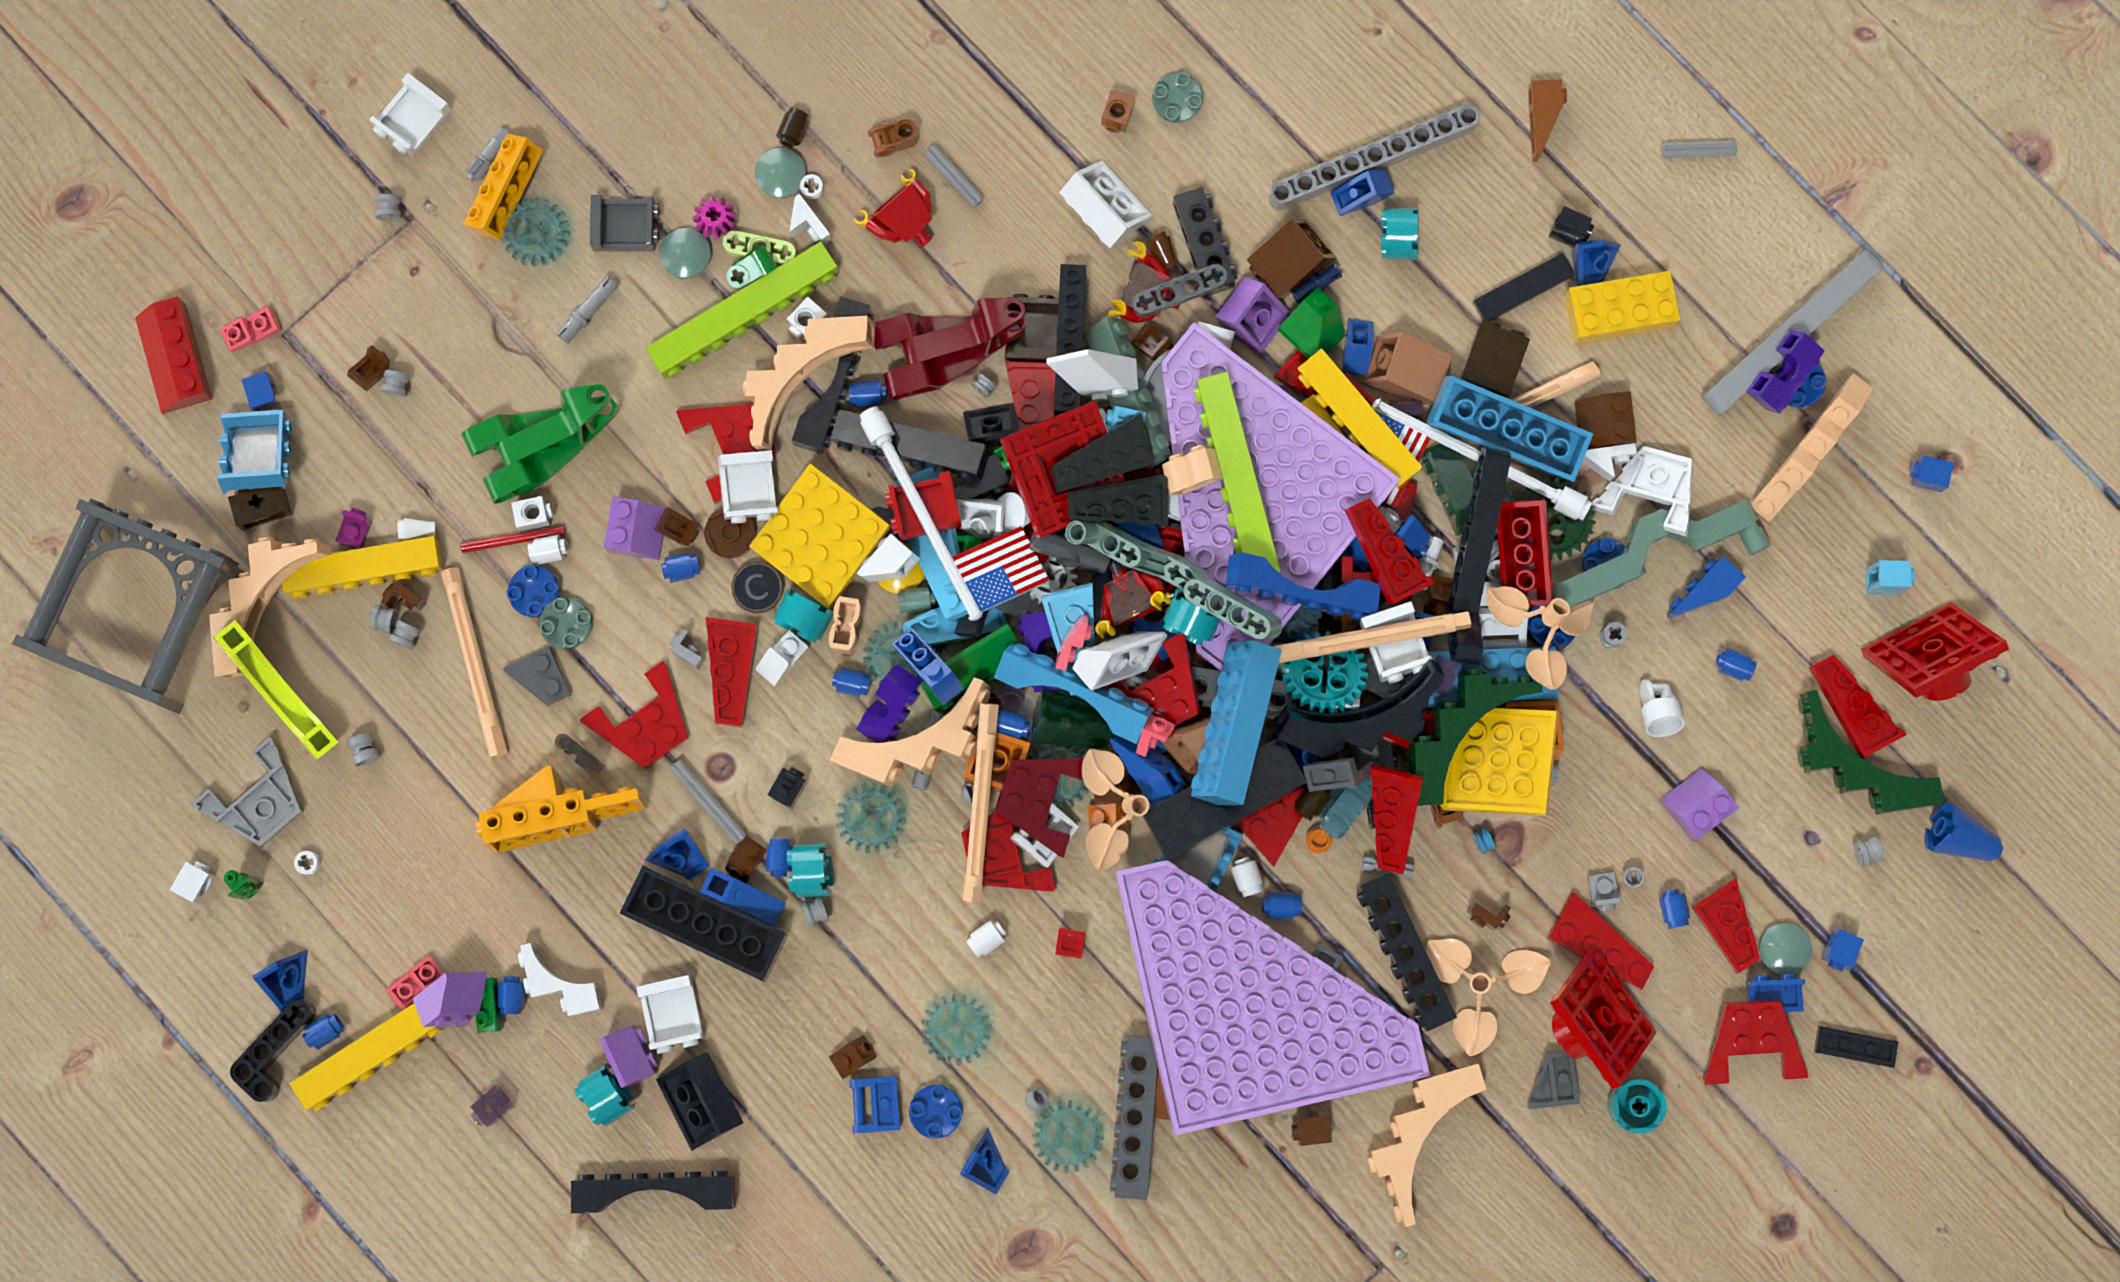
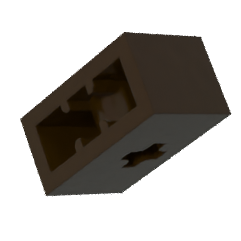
M283 487L255 488L252 490L239 489L234 492L235 495L228 497L236 527L242 531L292 516L286 491ZM258 500H263L264 502L260 503V508H257L256 506L259 504Z

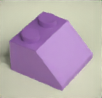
M1244 277L1215 318L1226 329L1235 331V337L1262 354L1278 332L1277 329L1291 313L1264 283Z
M612 497L604 543L605 550L613 554L659 560L663 535L654 529L665 508L639 500Z
M1702 768L1660 799L1661 803L1692 842L1701 838L1740 808L1726 789Z
M486 972L444 973L415 996L413 1001L423 1027L435 1026L436 1029H440L450 1025H455L457 1028L468 1025L471 1022V1018L480 1012L487 978Z
M631 1025L599 1038L621 1088H629L657 1074L655 1068L658 1067V1063L653 1053L648 1054L644 1046L647 1043V1039L641 1028L636 1029V1026Z

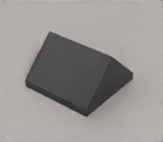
M1014 403L963 412L968 441L985 444L987 448L1001 446L1000 438L1020 431Z

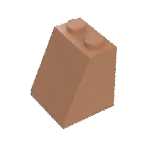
M1404 332L1377 336L1372 349L1368 375L1364 374L1361 384L1423 405L1434 404L1444 376H1447L1451 370L1450 363L1453 355Z
M1212 712L1174 727L1167 742L1159 740L1189 775H1196L1199 766L1198 756L1204 746V732L1210 722Z

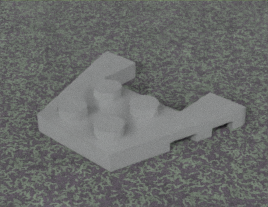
M270 736L252 751L254 756L266 768L268 774L227 808L213 790L209 788L191 803L197 810H200L261 847L266 845L303 813L276 742Z

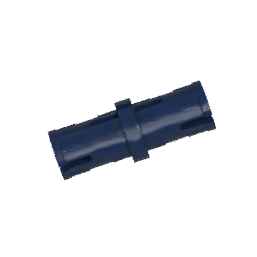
M1333 263L1316 276L1314 274L1310 276L1307 282L1291 291V294L1300 305L1315 289L1319 287L1324 292V288L1343 276L1339 268Z

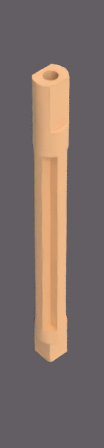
M1591 362L1511 400L1532 408L1601 378V373L1596 364ZM1447 434L1457 440H1461L1460 438ZM1431 439L1424 453L1428 456L1446 448V446Z
M458 567L448 568L442 571L441 575L476 701L490 758L501 757L508 754L488 684Z
M1469 612L1446 614L1274 645L1273 647L1282 650L1279 663L1455 632L1456 630L1470 628L1471 620Z
M980 703L973 801L963 900L968 902H981L991 775L999 707L997 704Z

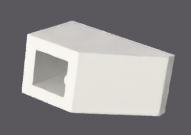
M890 534L879 542L877 550L862 563L857 574L868 582L903 579L920 558L898 538Z

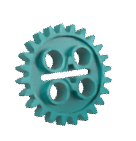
M1327 631L1325 636H1330V632ZM1316 632L1315 638L1321 637L1319 632ZM1308 634L1305 635V640L1312 639ZM1357 649L1328 654L1326 693L1321 692L1324 655L1315 657L1318 659L1317 662H1310L1307 658L1284 662L1285 664L1282 665L1281 672L1285 673L1282 682L1288 683L1285 691H1294L1291 699L1296 700L1300 698V707H1303L1306 703L1310 704L1309 711L1311 712L1315 707H1319L1320 713H1323L1325 708H1328L1330 713H1334L1336 706L1341 711H1344L1345 702L1353 706L1354 698L1360 699L1362 693L1360 690H1365L1366 683L1364 681L1367 680L1368 673L1364 672L1367 669V663L1362 662L1364 654H1356ZM1340 659L1345 664L1338 665L1334 663L1333 660ZM1311 680L1317 685L1308 686L1305 684V681ZM1339 683L1343 688L1336 689L1331 684Z

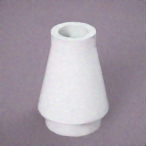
M408 518L397 521L399 541L430 536L436 537L435 521L429 522Z

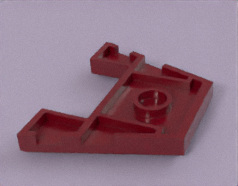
M1084 758L1010 760L995 811L1050 849L1057 856L1064 858L1070 835L1046 828L1045 824L1060 775L1063 774L1083 781L1082 763Z

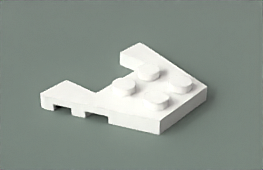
M1643 446L1622 469L1623 472L1614 482L1611 481L1606 486V491L1599 499L1596 497L1591 504L1593 510L1614 516L1624 494L1627 493L1672 506L1664 522V530L1687 537L1693 461L1690 458Z

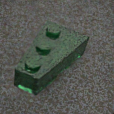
M1439 443L1425 449L1424 460L1421 461V465L1425 474L1430 476L1433 490L1439 496L1455 536L1463 533L1474 479L1461 454Z
M1042 688L1033 711L1030 743L1107 749L1113 733L1107 722L1093 706L1084 699Z

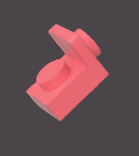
M1151 715L1142 729L1136 753L1146 757L1151 748L1155 749L1159 740L1167 742L1174 730L1175 724Z

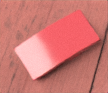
M267 306L247 318L240 317L220 328V331L229 351L234 352L260 342L282 331L273 309Z
M1082 615L1066 634L1058 651L1056 669L1066 671L1068 662L1073 663L1075 647L1082 648L1084 640L1089 641L1092 625H1088V615Z
M429 955L410 969L408 974L386 989V993L397 1007L403 1011L414 1004L413 998L444 973Z

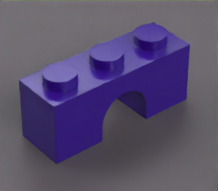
M1790 329L1776 349L1784 359V368L1781 374L1776 377L1775 375L1760 371L1746 391L1763 408L1779 414L1788 406L1794 393L1803 385L1805 378L1812 368L1818 364L1820 357L1825 351L1806 333Z
M1045 611L1020 615L1019 630L1025 638V644L1029 651L1037 655H1046L1044 650L1045 643L1048 638L1053 636ZM1045 685L1031 686L1034 689V693L1061 689Z
M895 664L885 675L875 693L887 705L876 700L865 712L856 730L875 743H884L888 739L893 741L901 730L898 724H902L911 712L907 709L908 706H913L921 694L917 690L922 681Z

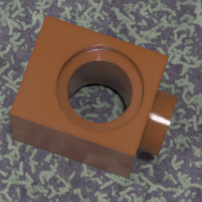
M1111 89L1102 114L1101 125L1105 126V129L1110 132L1119 133L1121 131L1125 133L1135 105V97ZM1119 109L1124 115L1116 118L1111 115V112Z

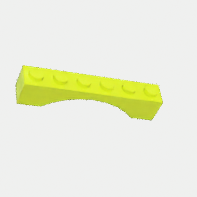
M236 620L212 637L314 759H319L338 743L322 722L278 674Z

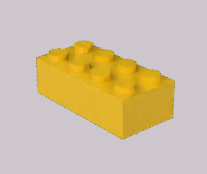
M1670 271L1571 287L1564 295L1574 345L1674 328L1680 321Z

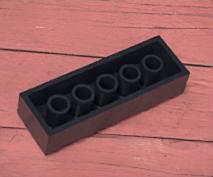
M1276 738L1257 749L1243 805H1216L1192 797V787L1190 786L1150 808L1142 818L1164 857L1171 862L1305 787L1307 780L1285 742Z
M642 866L619 913L763 982L767 981L789 935L645 866Z

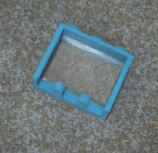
M269 410L220 414L225 431L224 434H220L223 456H219V465L222 474H217V480L223 495L229 490L268 487H283L285 489L286 478H290L291 474L287 456H291V444L288 441V435H292V424L290 419H286L284 411Z
M1228 829L1172 860L1171 863L1216 893L1243 835ZM1162 854L1160 860L1155 858L1153 863L1166 861V858Z

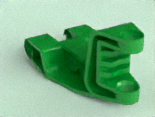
M593 384L565 389L560 392L561 408L519 415L498 414L469 427L461 433L471 457L493 449L498 451L505 467L483 478V482L494 504L504 502L544 485L616 417L618 413L617 404L611 398L605 386ZM601 390L605 393V396L591 398L594 391ZM609 403L612 404L613 409L608 415L600 414Z

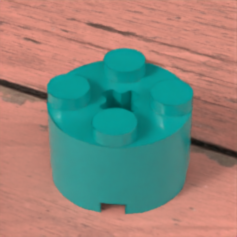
M1387 208V210H1382V234H1386L1381 235L1382 258L1387 260H1418V208Z
M788 588L774 615L776 618L774 623L791 631L796 628L799 630L798 636L816 643L817 639L821 640L834 615V611Z
M1176 589L1163 618L1165 622L1163 627L1169 632L1175 634L1180 632L1187 635V640L1194 644L1202 645L1203 641H1211L1221 619L1189 602L1182 590Z
M827 843L795 845L793 850L787 851V862L789 866H792V876H789L788 879L789 891L795 892L798 898L830 896L832 894V891L827 890L828 886H833L832 857L826 856L825 853L826 849H830Z
M608 1063L578 1081V1087L574 1089L577 1098L582 1103L585 1102L590 1109L588 1115L595 1125L602 1123L608 1126L635 1108V1103H629V1100L633 1098L629 1088H621L616 1075L609 1071L612 1067Z
M1626 1080L1621 1086L1612 1089L1608 1098V1113L1615 1126L1630 1133H1648L1653 1131L1662 1122L1667 1112L1664 1094L1656 1085L1648 1080ZM1636 1101L1642 1104V1108H1639L1637 1111L1632 1109V1104L1636 1103Z

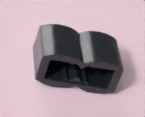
M1563 206L1548 237L1574 248L1577 243L1586 242L1589 239L1594 225L1591 224L1592 217Z

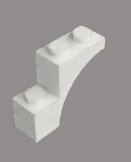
M535 944L520 945L521 952H518L520 967H525L527 978H523L526 993H530L531 998L563 992V996L560 997L561 1008L570 1017L603 1010L597 983L574 984L564 981L549 971L543 964Z

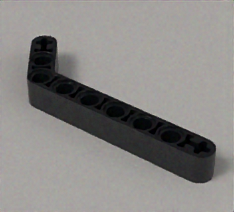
M1483 447L1478 457L1445 613L1446 615L1469 612L1471 620L1470 628L1447 633L1450 659L1454 662L1479 665L1482 659L1483 641L1478 612L1511 462V454L1508 451Z

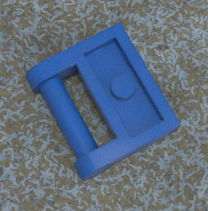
M897 1076L849 1080V1088H852L855 1123L852 1126L853 1134L900 1130ZM870 1086L873 1124H865L863 1087Z

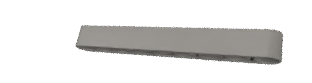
M1463 105L1282 179L1271 187L1269 203L1276 210L1287 209L1336 189L1368 170H1382L1470 134L1475 130L1480 120V112L1474 105ZM1468 115L1473 119V122L1465 123L1461 116ZM1446 125L1450 132L1443 133L1438 129V126ZM1422 134L1426 137L1427 141L1418 142L1415 139V135ZM1400 144L1404 150L1396 152L1392 149L1391 145ZM1376 153L1381 160L1372 161L1368 155ZM1353 163L1357 166V170L1349 171L1346 169L1345 164ZM1329 172L1334 176V179L1327 181L1322 178L1321 174ZM1307 182L1311 188L1309 190H1302L1299 188L1298 183ZM1282 191L1286 193L1287 198L1279 200L1274 194Z
M1868 249L1864 250L1712 387L1702 399L1718 416H1721L1746 393L1760 371L1768 373L1783 360L1782 355L1776 349L1790 329L1804 332L1809 336L1876 276L1884 266Z

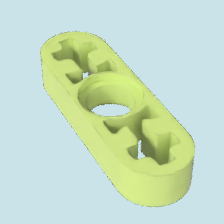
M730 231L723 238L725 251L735 257H744L759 242L767 246L770 255L772 253L771 245H775L774 250L777 252H783L784 249H788L791 256H786L785 260L781 259L780 254L773 253V260L777 266H781L797 256L794 246L787 241L740 231ZM735 238H738L739 243L747 245L746 240H750L748 252H745V247L740 245L732 249L729 241L733 242Z

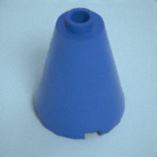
M1945 802L1940 805L1930 818L1934 822L1931 830L1926 828L1925 846L1934 853L1993 861L2003 851L2001 838L1956 804Z

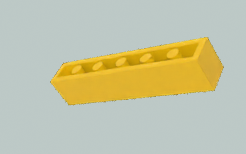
M1322 348L1298 368L1301 373L1298 376L1299 380L1307 389L1311 386L1318 393L1315 399L1323 408L1329 406L1334 412L1331 417L1340 428L1344 425L1351 432L1348 438L1358 447L1362 445L1369 456L1400 478V482L1396 485L1398 489L1423 470L1419 462Z
M435 536L332 553L330 556L314 560L298 569L282 583L283 593L292 597L293 600L308 598V594L318 592V595L333 594L334 589L344 588V591L359 589V585L363 584L381 586L385 584L386 580L395 579V581L404 582L411 580V576L421 575L424 578L437 575L438 571H444L440 543Z
M414 1003L289 1084L306 1111L315 1110L318 1112L330 1104L328 1100L335 1095L342 1097L353 1090L352 1084L359 1080L362 1083L376 1075L374 1070L382 1065L384 1068L389 1067L399 1060L397 1055L405 1050L407 1053L414 1051L421 1046L419 1041L427 1036L431 1039L443 1032L444 1029H436L435 1026L423 1027Z

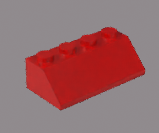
M178 296L151 304L137 315L135 320L161 413H169L212 400L186 304Z
M1531 499L1502 502L1497 523L1502 587H1512L1521 591L1526 596L1529 606H1547L1554 598L1546 500Z

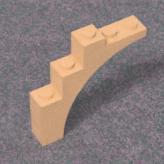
M868 316L808 319V328L804 332L807 344L777 345V354L774 355V367L776 370L747 371L746 380L743 383V391L745 396L754 403L751 408L753 429L750 431V442L758 451L771 450L775 428L789 398L801 383L818 368L852 352L874 349L875 323Z
M1854 373L1847 379L1799 445L1751 502L1755 512L1768 522L1774 518L1794 493L1814 473L1820 461L1836 444L1846 427L1859 414L1874 388Z
M273 537L259 538L258 543L248 545L250 572L240 573L239 578L229 580L231 607L219 609L220 613L209 615L215 677L235 678L244 675L212 637L236 620L254 642L261 616L274 593L298 569L314 560L332 555L330 544L320 543V539L304 540L303 545H298L297 543L285 544L274 541Z
M974 677L964 696L947 715L935 725L919 734L899 741L868 743L840 737L830 761L839 767L890 788L899 780L902 773V765L930 775L932 770L938 766L940 752L968 763L970 757H973L977 751V737L971 731L978 725L980 703L988 702L991 687L984 681Z
M1479 1064L1469 1065L1415 1081L1416 1087L1412 1088L1416 1103H1421L1422 1108L1392 1116L1393 1122L1390 1123L1391 1132L1394 1139L1398 1138L1399 1142L1369 1151L1371 1157L1367 1158L1370 1172L1371 1174L1376 1173V1176L1379 1178L1388 1176L1389 1180L1385 1181L1389 1197L1394 1196L1396 1206L1393 1207L1394 1216L1397 1223L1402 1222L1404 1227L1416 1224L1412 1207V1177L1421 1146L1435 1123L1449 1109L1467 1097L1487 1090Z

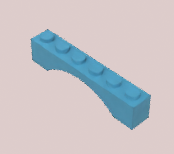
M1011 643L1004 650L994 678L1017 689L1027 686L1045 685L1072 692L1086 700L1100 713L1113 734L1135 744L1139 742L1142 729L1154 711V708L1149 707L1145 701L1132 699L1124 695V692L1117 688L1103 686L1091 691L1072 667L1067 666L1066 671L1056 669V663L1050 657L1042 654L1037 655L1029 651L1027 646L1019 643Z

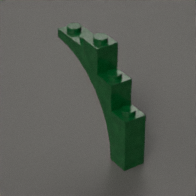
M1467 668L1466 673H1458L1459 705H1457V701H1443L1441 706H1433L1434 738L1432 734L1416 735L1417 739H1414L1412 743L1408 741L1410 774L1424 777L1418 806L1443 804L1444 783L1451 759L1461 740L1476 722L1486 713L1504 702L1523 695L1543 692L1542 685L1530 675L1517 676L1518 680L1508 681V677H1492L1491 682L1490 674L1482 672V668Z
M1817 690L1806 691L1800 695L1801 699L1798 700L1799 711L1801 714H1804L1806 723L1803 725V733L1805 739L1809 740V744L1800 747V752H1798V762L1800 767L1804 768V773L1835 768L1836 773H1834L1833 779L1835 787L1839 788L1840 794L1871 789L1872 794L1869 795V802L1871 808L1875 809L1876 815L1937 806L1945 803L1940 777L1913 778L1899 776L1868 763L1847 747L1833 730L1822 709Z

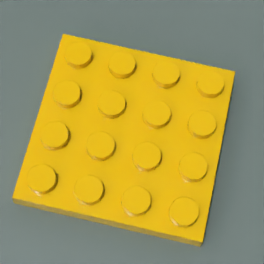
M810 463L778 506V513L772 514L773 519L766 522L749 547L823 606L831 609L860 570L862 563L872 554L879 542L889 531L891 525Z
M1494 708L1486 713L1470 728L1459 743L1451 759L1444 783V799L1441 808L1452 811L1548 816L1558 712Z

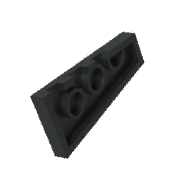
M1142 414L1134 415L1128 421L1114 427L1108 433L1091 441L1090 444L1050 466L1056 492H1062L1155 464Z
M1162 474L1068 491L1067 517L1077 521L1102 522L1104 520L1113 521L1114 523L1135 522L1139 525H1148L1150 523L1168 526V478Z

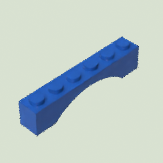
M1243 552L1229 556L1225 587L1235 589L1236 594L1250 595L1254 593L1259 595V599L1274 600L1276 598L1282 600V604L1291 606L1303 604L1307 610L1320 611L1325 609L1328 610L1330 615L1343 616L1347 614L1351 615V619L1356 621L1378 613L1380 585L1378 583L1356 579L1343 583L1332 590L1308 589L1284 578L1272 567L1265 557Z

